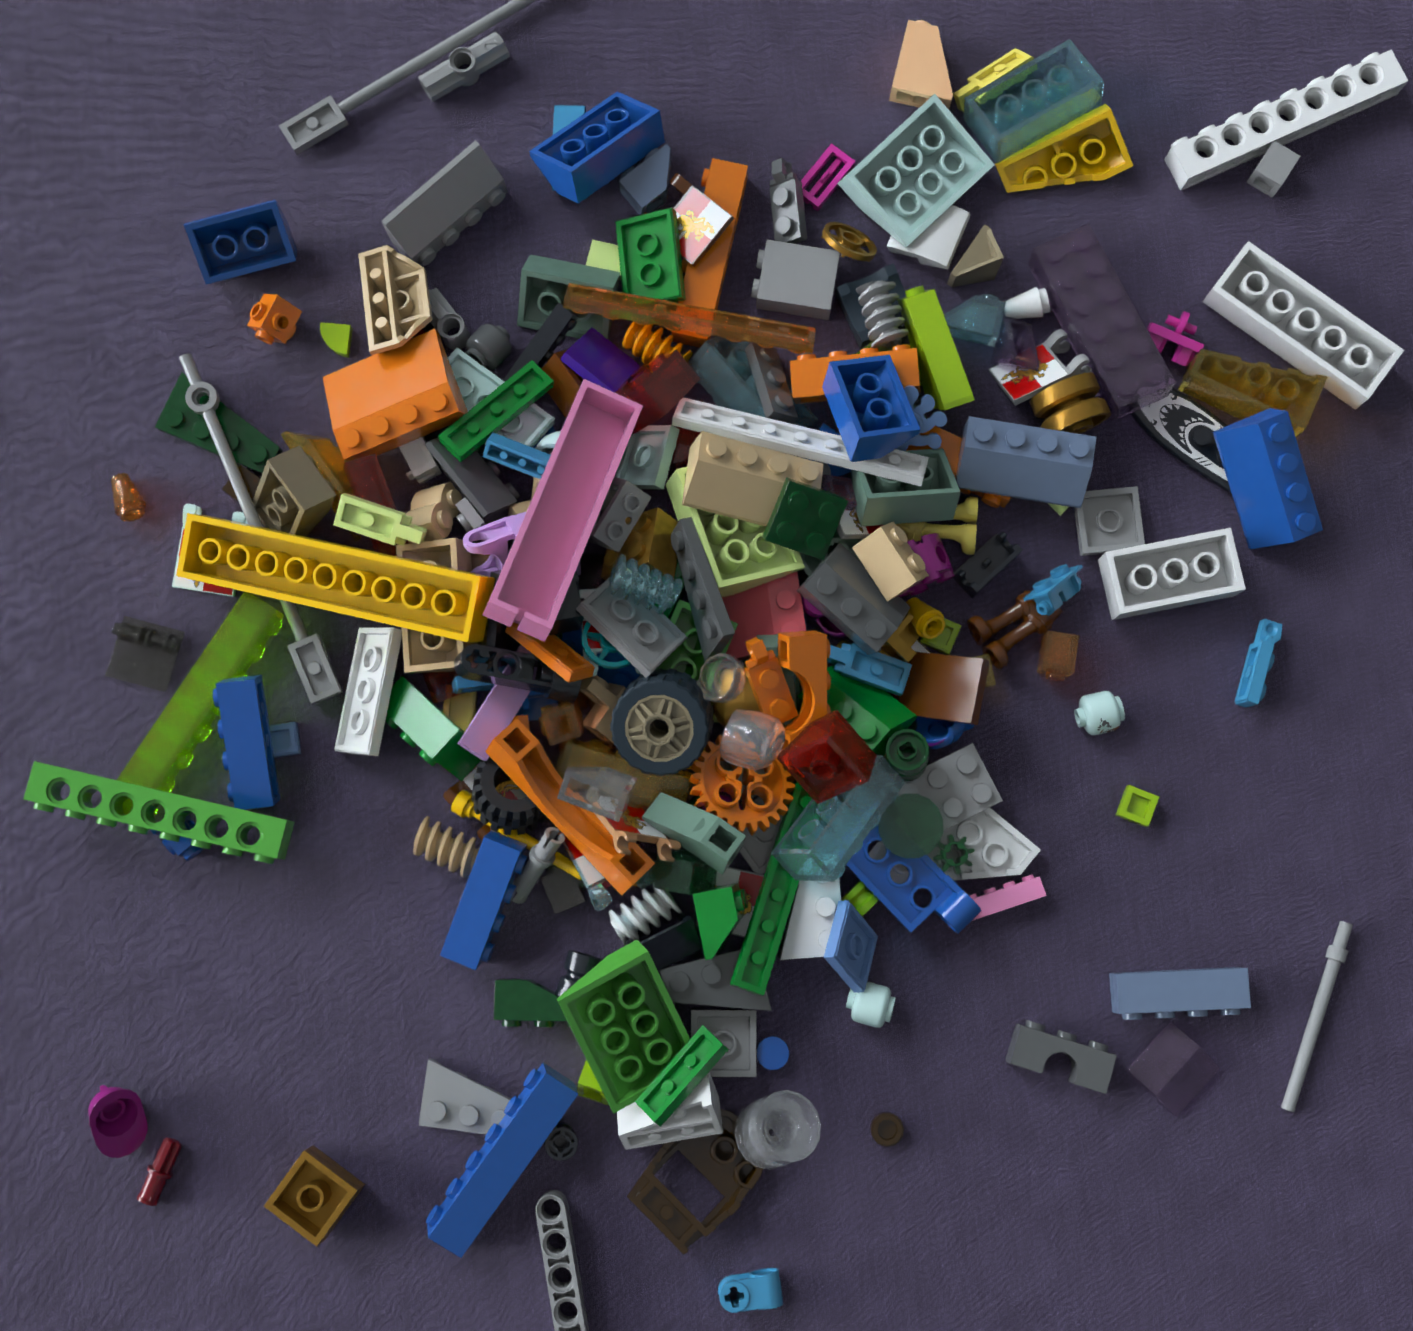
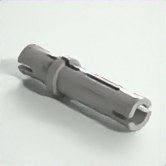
M547 828L539 843L535 844L529 851V859L524 870L513 883L517 886V894L513 898V902L518 904L524 903L544 870L555 861V853L565 840L563 833L555 840L556 835L560 831L558 828Z

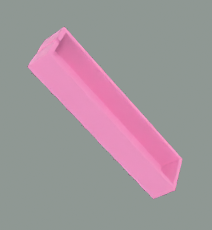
M583 379L483 616L511 627L513 622L518 623V631L545 642L555 623L643 405Z

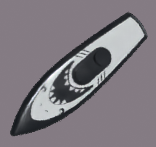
M1113 373L1111 378L1128 412L1140 427L1175 458L1231 493L1213 435L1214 431L1228 425L1197 401L1171 386L1138 375Z

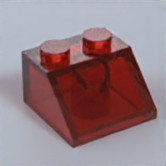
M835 710L812 721L779 753L777 759L812 799L819 804L868 782L877 755L841 713Z

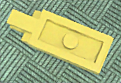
M1014 48L967 78L968 84L953 93L957 108L962 112L969 111L977 107L978 102L997 94L1001 88L1012 81L1021 79L1026 72L1036 67L1034 57Z

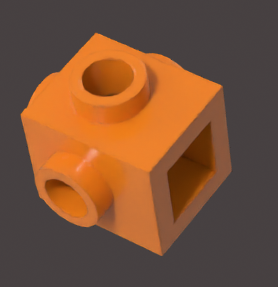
M263 294L261 300L251 309L250 320L247 326L256 331L255 337L269 345H272L273 342L286 344L287 340L292 338L296 331V323L302 311L279 295Z

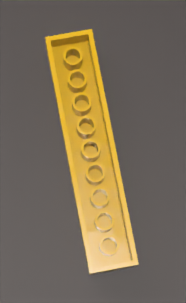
M187 513L176 576L464 642H483L488 617L483 616L495 583L494 577L217 517Z

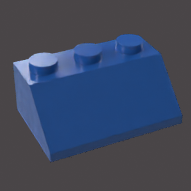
M276 200L184 224L206 285L294 262L297 258V248L291 230Z
M890 355L829 362L822 388L851 462L882 458L920 433L921 429Z

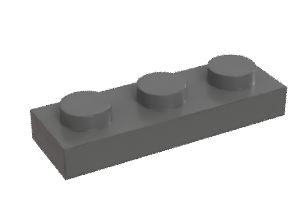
M751 341L745 348V352L765 417L794 424L798 419V415L777 349L770 345Z

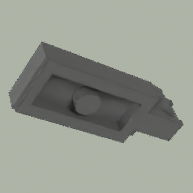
M783 158L772 161V176L774 179L770 180V198L775 241L793 244L807 240L802 182L797 179L796 173L793 172L791 162Z

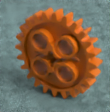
M731 731L727 741L722 735L717 736L715 744L708 741L705 751H703L698 761H694L691 770L696 773L691 774L689 782L696 784V786L692 787L690 795L700 796L694 804L695 807L705 806L706 812L720 817L742 833L747 828L752 836L756 833L758 826L765 832L770 827L769 822L776 825L780 820L779 815L784 816L788 811L786 805L792 802L794 798L788 793L793 791L795 784L787 781L792 778L794 772L784 771L786 765L779 762L777 758L779 756V749L773 752L769 749L771 740L762 745L759 743V734H756L753 740H748V734L744 731L740 739H737L735 733ZM741 757H744L745 767L743 770V777L741 782L738 780V778L742 774L743 769ZM725 761L731 764L733 771L723 769L720 762ZM752 765L761 766L765 774L756 773ZM742 784L747 786L742 793V805L744 810L739 809V800L741 797ZM719 792L728 793L732 798V802L723 801L719 796ZM751 795L761 797L764 805L755 804L751 799Z

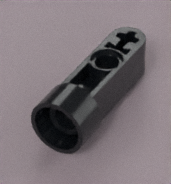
M471 644L465 647L454 661L455 671L464 679L544 693L546 699L569 703L576 701L582 680L568 683L533 654L479 644ZM469 656L473 657L474 663H478L475 668H472L471 662L466 660ZM498 661H505L509 664L511 669L510 675L502 674L497 667ZM534 667H537L535 680H533Z

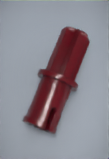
M165 1138L153 1165L147 1167L149 1173L137 1196V1200L141 1203L157 1206L167 1180L173 1177L171 1170L182 1148V1144L178 1140Z

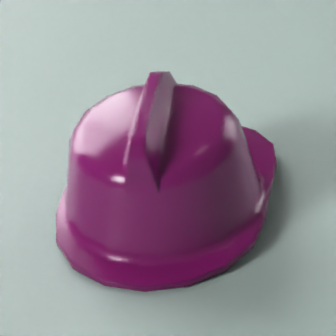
M101 1085L100 1092L93 1097L88 1108L89 1125L95 1144L102 1154L111 1158H121L130 1155L140 1147L148 1131L147 1119L141 1100L137 1093L130 1089H123L121 1087L108 1088L105 1085Z

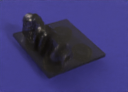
M124 616L123 621L115 623L112 630L113 635H117V640L105 676L166 692L185 632Z

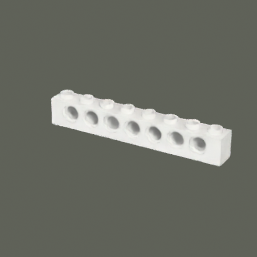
M1392 49L1380 55L1378 52H1374L1353 67L1351 64H1347L1326 79L1324 76H1320L1312 80L1307 87L1301 90H1297V88L1290 89L1274 102L1270 103L1269 100L1263 101L1247 114L1243 115L1242 112L1236 113L1229 117L1222 125L1216 127L1215 124H1212L1202 129L1195 137L1188 139L1185 136L1171 144V149L1164 160L1180 191L1265 154L1274 141L1281 145L1288 144L1396 96L1406 85L1408 79ZM1362 79L1367 80L1369 84L1364 83ZM1335 91L1340 92L1343 97L1338 96ZM1307 103L1313 104L1316 109L1309 107ZM1280 115L1286 116L1289 121L1283 120ZM1252 127L1259 128L1262 133L1255 132ZM1224 139L1232 140L1235 145L1227 144ZM1197 151H1203L1208 158L1201 157Z

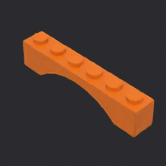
M518 718L492 740L485 752L621 895L655 864L636 842L628 843V849L631 851L630 855L616 852L613 836L594 812L568 787L547 757L540 741Z

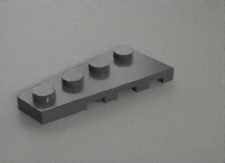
M692 517L679 519L671 533V544L677 554L701 650L706 662L718 658L734 636L735 631Z

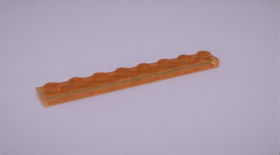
M569 283L564 297L563 308L571 309L578 314L593 313L611 320L620 318L634 321L639 325H659L671 331L686 330L695 332L703 337L719 336L731 342L746 341L757 343L764 348L779 347L788 349L796 354L804 352L812 354L815 343L816 328L601 288Z

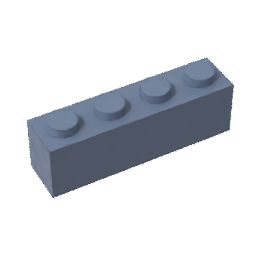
M1244 967L1109 973L1112 1012L1122 1014L1123 1020L1142 1019V1013L1155 1012V1018H1175V1011H1187L1188 1017L1208 1016V1010L1219 1009L1220 1015H1240V1008H1251L1248 968Z

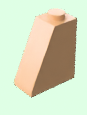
M908 20L889 101L919 108L932 95L936 94L949 110L953 93L938 26L931 25L923 20Z

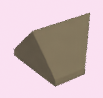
M984 225L951 272L947 285L957 287L995 279L1004 257L989 226Z

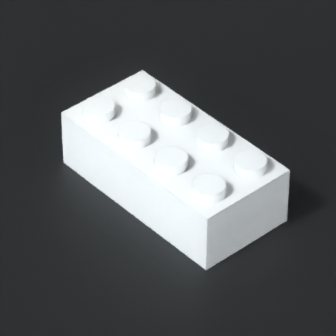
M1231 528L1108 551L1098 559L1112 620L1233 597L1246 590Z

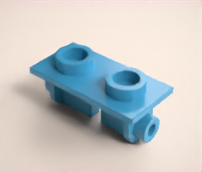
M1067 564L1054 568L1050 571L1051 576L1049 578L1043 579L1032 586L1034 590L1023 598L1024 601L1034 599L1037 605L1036 610L1040 615H1051L1063 605V602L1069 600L1080 591L1082 582L1076 573L1083 566L1068 567Z

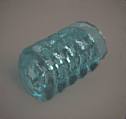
M624 554L619 555L616 559L609 577V583L612 584L611 595H615L621 588L623 589V600H627L633 593L635 594V605L638 606L645 598L647 599L646 609L651 610L655 603H657V613L659 615H662L667 608L669 609L675 604L683 585L680 578L674 581L671 574L667 573L662 576L661 571L657 568L650 571V566L645 563L638 567V561L634 558L626 562Z

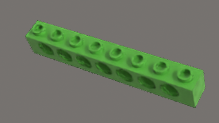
M36 761L33 763L23 798L24 800L35 802L34 809L53 813L55 807L66 809L65 816L85 820L86 814L96 816V823L116 827L117 822L129 824L128 831L147 835L148 830L152 829L160 831L159 838L179 842L180 836L192 839V846L210 849L212 844L224 846L222 853L242 857L243 851L255 853L254 860L273 864L275 858L285 860L295 823L286 819ZM65 784H68L70 794L63 800L60 791ZM99 791L102 800L94 808L91 799L93 794ZM128 798H131L133 809L129 814L125 815L122 809L123 803ZM162 805L165 815L157 823L154 819V811L158 806ZM193 812L197 819L196 825L188 830L185 826V818ZM221 820H225L228 824V831L223 837H219L216 833V826ZM257 827L260 832V838L257 843L251 845L248 842L247 835L250 829Z

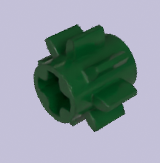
M952 834L947 835V844L944 845L941 842H936V847L941 850L939 855L933 857V860H941L944 864L941 868L943 872L947 871L949 867H953L954 873L958 875L961 873L960 865L963 864L968 867L973 865L967 858L968 854L973 853L975 850L966 848L964 845L966 837H962L958 842H954V837ZM951 845H953L954 850H960L961 856L956 858V864L953 859H947L946 853L951 851Z

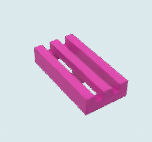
M831 143L801 180L803 201L807 204H812L813 209L818 212L839 186L837 183L854 168L855 160ZM833 155L836 156L835 161L813 188L807 192L805 190L829 159ZM844 162L845 165L843 166V168L838 172V174L825 188L821 195L818 198H816V194L820 191V189L824 186L828 179L833 175V173L837 170L841 163Z

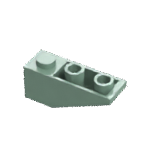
M662 792L642 816L644 821L670 839L679 841L683 848L722 875L740 852L746 835L720 817Z

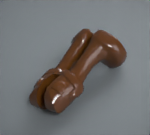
M1026 590L1016 597L1015 605L999 616L990 620H984L981 616L974 615L967 620V626L975 642L978 645H982L1000 630L1019 619H1023V622L1015 629L982 648L983 654L997 669H1001L1008 665V652L1012 647L1034 632L1043 634L1051 629L1053 622L1062 614V609L1059 607L1051 615H1040L1036 610L1037 605L1034 599L1024 601L1023 598L1031 592Z

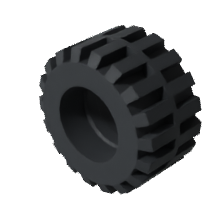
M491 757L485 762L480 761L474 774L472 802H474L476 815L481 814L480 821L484 825L490 822V829L495 832L501 828L504 829L505 835H511V830H517V834L521 835L525 834V828L528 827L530 831H533L537 828L538 822L543 823L546 820L547 816L529 797L521 800H510L500 795L496 787L505 781L513 780Z

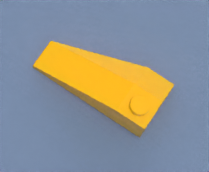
M1104 104L1071 120L995 163V166L1006 192L1010 193L1040 189L1053 185H1070L1076 182L1105 180L1133 167V163L1112 109L1107 104Z

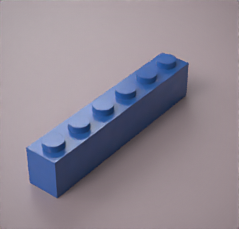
M544 1062L538 1070L533 1069L524 1081L525 1088L518 1097L514 1096L511 1098L504 1110L505 1116L499 1124L494 1123L485 1136L486 1142L479 1152L475 1150L470 1155L463 1175L460 1179L455 1178L450 1183L445 1194L447 1197L440 1206L435 1205L426 1219L428 1238L460 1258L465 1254L578 1095L573 1081Z

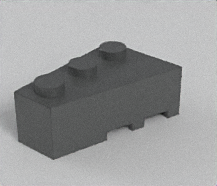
M741 949L718 954L710 960L702 958L665 967L660 970L662 981L673 1003L772 1011L767 990H765L764 996H759L730 985Z

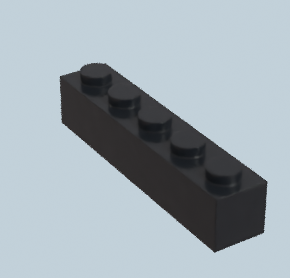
M558 303L503 381H507L531 360L542 369L545 362H548L553 356V351L556 347L561 346L565 341L566 333L576 326V320L579 316L565 305Z

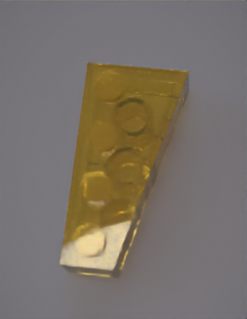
M1200 349L1188 365L1178 390L1241 420L1269 408L1288 411L1294 434L1297 438L1306 429L1328 377L1318 374L1313 377L1301 374V371L1288 368L1286 371L1272 368L1268 363L1260 361L1256 364L1242 361L1241 357Z

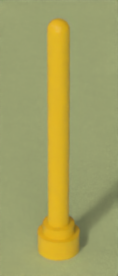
M465 789L462 790L455 797L451 811L462 818L474 817L480 821L481 814L476 815L474 811L472 793ZM499 828L498 832L505 835L504 829ZM511 830V835H505L527 844L526 849L531 850L535 844L539 843V840L527 833L518 835L517 830ZM556 851L553 865L582 880L583 878L574 861Z

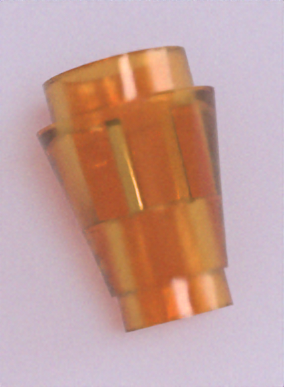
M121 473L113 476L111 483L115 514L120 516V519L124 522H132L142 518L146 513V502L130 479L129 474Z

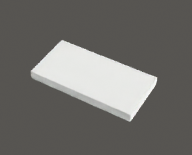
M358 629L334 748L336 752L368 756L379 755L402 639L401 629Z

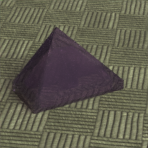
M1003 316L990 363L1037 371L1040 366L1031 323Z

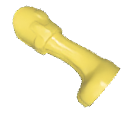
M968 497L956 507L953 519L962 520L967 524L941 525L916 522L896 524V526H899L905 532L908 541L913 539L915 542L921 541V536L938 533L940 538L959 542L965 554L974 555L978 497Z

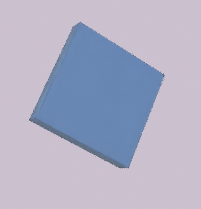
M844 900L838 901L824 958L854 993L864 992L878 936L850 901Z

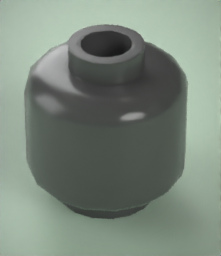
M483 324L468 338L466 354L486 369L495 370L512 351L509 341L510 335L502 326Z

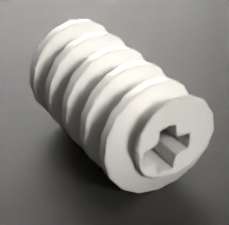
M656 881L652 882L654 893H650L643 888L641 890L642 901L634 895L631 896L632 907L629 908L624 903H621V915H618L613 910L609 911L610 922L625 946L627 937L632 938L633 941L636 939L639 941L638 930L645 935H649L650 928L648 923L653 924L657 928L661 927L660 915L670 921L672 919L671 908L678 913H682L665 885L661 886Z

